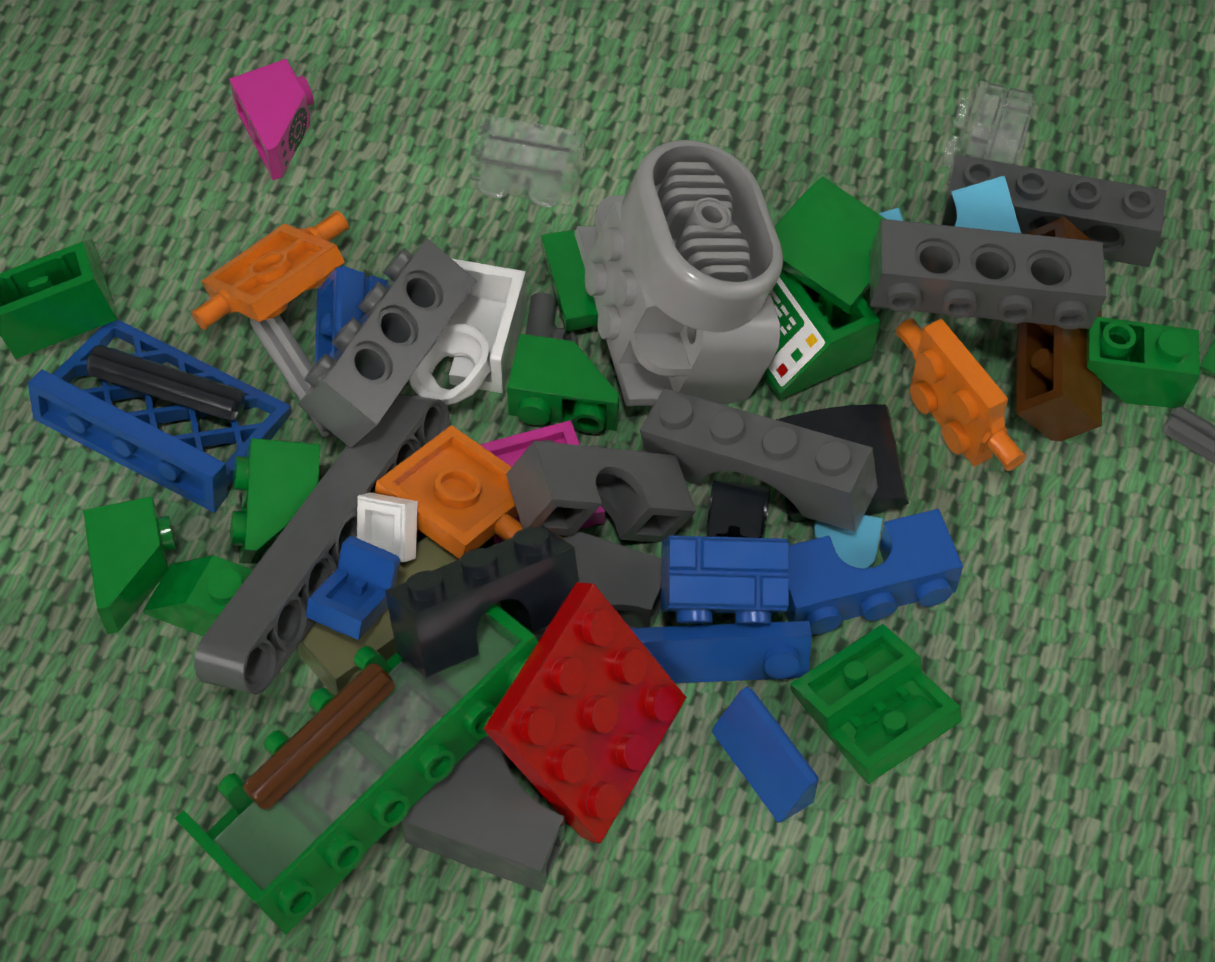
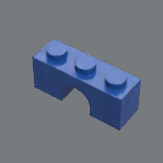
M939 508L884 522L879 550L884 562L873 568H856L845 563L836 553L830 535L789 545V570L787 573L789 578V606L787 611L784 612L787 621H809L811 634H824L836 629L843 620L864 615L866 620L874 621L891 615L899 606L919 602L921 606L930 607L946 601L957 590L963 565Z

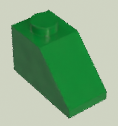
M152 496L83 510L96 605L107 634L119 632L149 596L168 569L166 551L176 549L170 517L159 518Z
M215 555L170 564L143 612L153 618L204 636L253 570Z

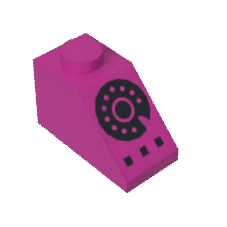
M287 59L229 79L235 110L272 180L283 177L310 126L308 106L314 104L313 94L304 75L296 77Z

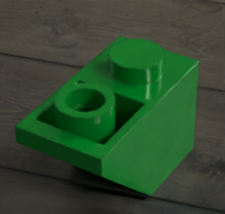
M1097 316L1091 329H1086V367L1126 404L1167 408L1184 407L1200 376L1199 330Z
M519 334L507 385L508 412L510 416H517L523 422L531 425H544L548 421L561 423L571 420L572 425L577 430L585 433H598L603 429L617 431L619 423V394L574 341Z
M251 438L245 455L235 457L233 490H242L241 511L232 512L230 545L239 546V563H251L267 550L317 486L319 480L320 444Z

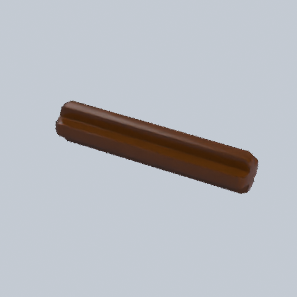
M376 663L368 664L244 781L242 787L245 793L263 810L270 809L394 691L395 683L390 675Z

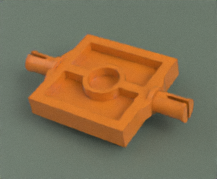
M335 210L333 214L314 227L295 228L284 223L201 281L211 299L191 311L195 322L201 329L207 330L209 326L228 313L239 312L257 322L272 319L283 313L288 307V302L305 290L314 289L322 285L336 267L338 268L345 263L337 245L330 241L344 231L349 230L346 218L339 211Z
M914 318L902 322L897 327V332L895 333L913 353V359L916 361L910 385L911 398L921 413H931L940 424L943 438L949 449L957 455L963 453L973 467L992 458L993 453L1007 471L1019 467L1025 461L1026 454L1019 449L1007 434L1008 430L1005 427L1004 413L1008 402L1006 395L942 318L923 327V330Z

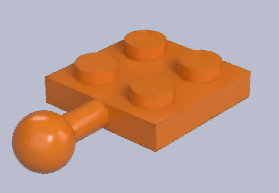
M452 425L376 481V494L418 501L417 529L459 559L466 552L478 549L495 534L504 540H508L516 532L523 529L521 523L515 519L518 516V512L506 473L512 467Z

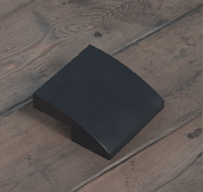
M865 404L831 407L776 419L873 448L878 488L864 515L869 516L909 504L887 405ZM786 497L788 514L794 523L813 520L802 516L796 506Z

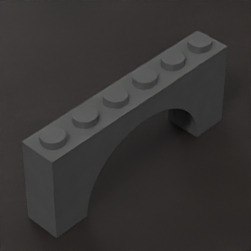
M577 531L573 536L559 535L575 548L579 582L594 583L630 628L654 626L661 609V558ZM500 601L495 603L498 607L501 608ZM550 624L534 631L529 630L527 627L525 628L534 634L539 642ZM489 735L482 738L453 767L446 778L437 782L412 806L401 821L405 843L539 892H543L565 839L564 816L549 810L527 794L510 772L502 750Z

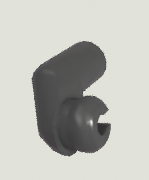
M547 293L532 295L526 334L570 340L578 345V339L572 331L566 335L564 328H557L554 325L557 299Z

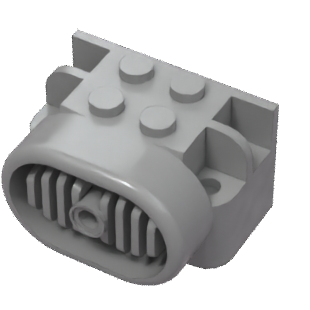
M676 140L663 143L648 152L642 159L626 195L609 196L600 201L594 214L595 226H577L574 233L586 271L585 287L587 293L594 297L598 311V331L601 338L607 341L626 406L654 405L663 388L719 404L745 401L750 398L779 346L780 323L770 293L782 271L783 253L761 188L754 175L740 160L719 147L700 141Z

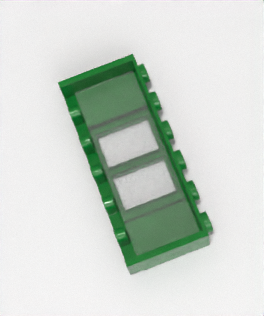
M493 604L483 614L477 627V642L480 655L427 678L397 654V652L386 661L374 648L364 646L355 654L354 664L360 672L373 662L381 666L395 683L394 691L270 809L263 810L257 806L245 793L242 787L244 781L236 773H231L220 781L218 790L233 808L212 828L205 832L184 810L174 819L278 928L287 935L355 868L362 855L391 827L401 822L412 806L437 782L446 778L453 767L482 738L488 736L483 728L538 644V640L534 634L496 604ZM319 688L311 695L309 705L317 713L335 695L327 688ZM281 730L273 731L265 739L264 748L272 756L290 738Z

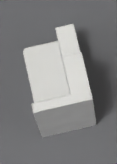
M452 259L474 277L477 282L446 326L459 323L475 326L487 336L491 355V371L479 389L503 393L527 309L526 271ZM465 356L454 357L449 373L450 384L459 385L475 367V363L471 358Z

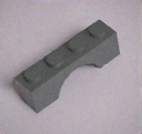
M663 388L640 429L646 451L677 456L685 481L700 485L707 475L718 471L746 474L780 491L796 506L802 516L856 532L878 488L872 447Z

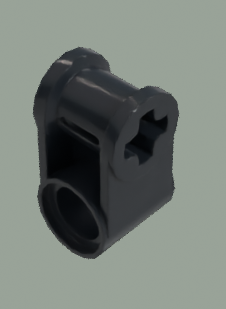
M713 480L708 511L707 537H764L766 530L765 522H767L770 487Z

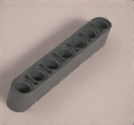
M398 394L378 425L352 448L348 445L345 447L200 640L194 656V669L201 682L256 695L264 692L270 686L315 623L314 620L306 617L308 598L338 569L342 543L349 536L357 538L358 495L370 492L375 493L377 480L449 427L450 416L445 402L440 399Z

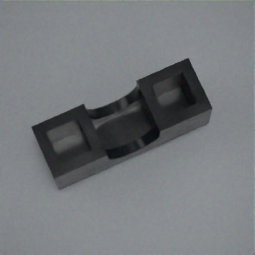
M543 525L528 527L519 530L508 540L488 548L468 551L457 561L433 571L427 570L415 573L406 582L385 590L397 654L425 678L480 655L477 642L479 621L486 610L499 601L504 611L531 631L550 624L576 582H579L574 546Z

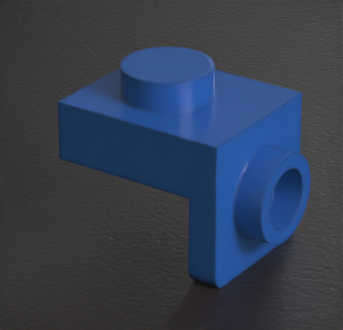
M349 536L342 543L338 569L308 598L306 617L330 627L338 633L346 634L359 640L388 609L385 590L396 586L400 558L391 552L354 536Z

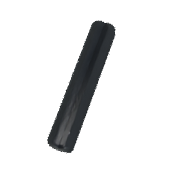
M96 345L87 358V373L92 377L228 421H236L245 405V393L240 389L104 345Z

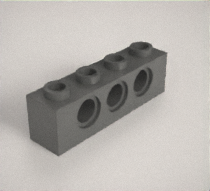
M955 155L942 225L955 226L957 210L951 191L1005 175L1022 234L1033 231L1059 218L1066 217L1092 241L1103 243L1104 260L1150 267L1162 233L1166 190Z
M881 219L870 250V306L891 308L898 312L920 311L940 313L955 318L969 316L998 319L1007 323L1027 322L1056 325L1063 329H1091L1107 297L1103 243L1097 241Z
M428 238L412 253L403 248L392 259L383 271L390 278L385 286L380 282L375 284L359 303L358 308L364 312L362 318L358 322L352 317L332 340L331 343L338 348L337 352L332 358L328 354H324L304 378L311 387L298 405L350 448L378 425L477 282L474 277Z

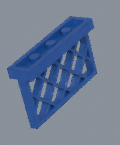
M118 319L103 325L53 374L42 369L28 382L34 420L213 513L218 510L228 497L227 487L233 481L235 457L245 455L251 438L271 440L291 415V405ZM116 336L134 345L135 353L132 355L159 364L168 362L178 367V370L240 389L245 393L243 410L257 407L270 415L262 423L239 426L236 420L230 421L231 427L199 432L196 418L213 415L182 405L153 408L151 395L120 385L108 386V381L100 379L102 387L80 389L70 384V382L75 377L89 375L87 373L88 364H86L88 355L91 354L96 345L107 346ZM144 396L146 410L125 412L113 406L111 401ZM189 419L192 433L172 436L158 429L157 424ZM233 442L236 447V452L225 463L203 451V447Z

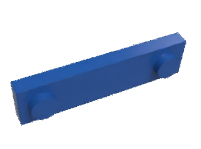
M809 621L771 622V624H718L631 628L674 683L799 678L809 672L812 637Z

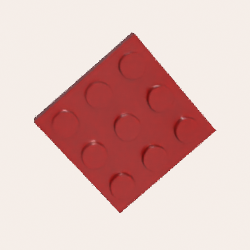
M576 582L483 730L556 811L564 816L566 822L580 837L590 842L601 844L687 697L594 583Z

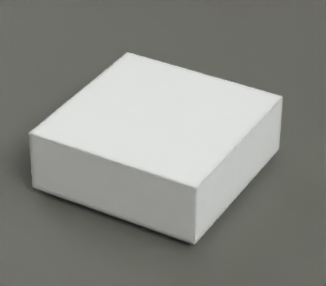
M371 492L358 495L357 538L397 555L400 558V562L416 559L418 501Z

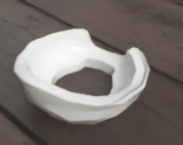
M461 323L446 326L409 378L411 388L420 397L440 399L448 405L456 404L472 396L483 385L491 371V355L487 336L475 326ZM465 356L471 358L475 363V367L462 383L450 390L441 388L432 373L436 365L444 357Z

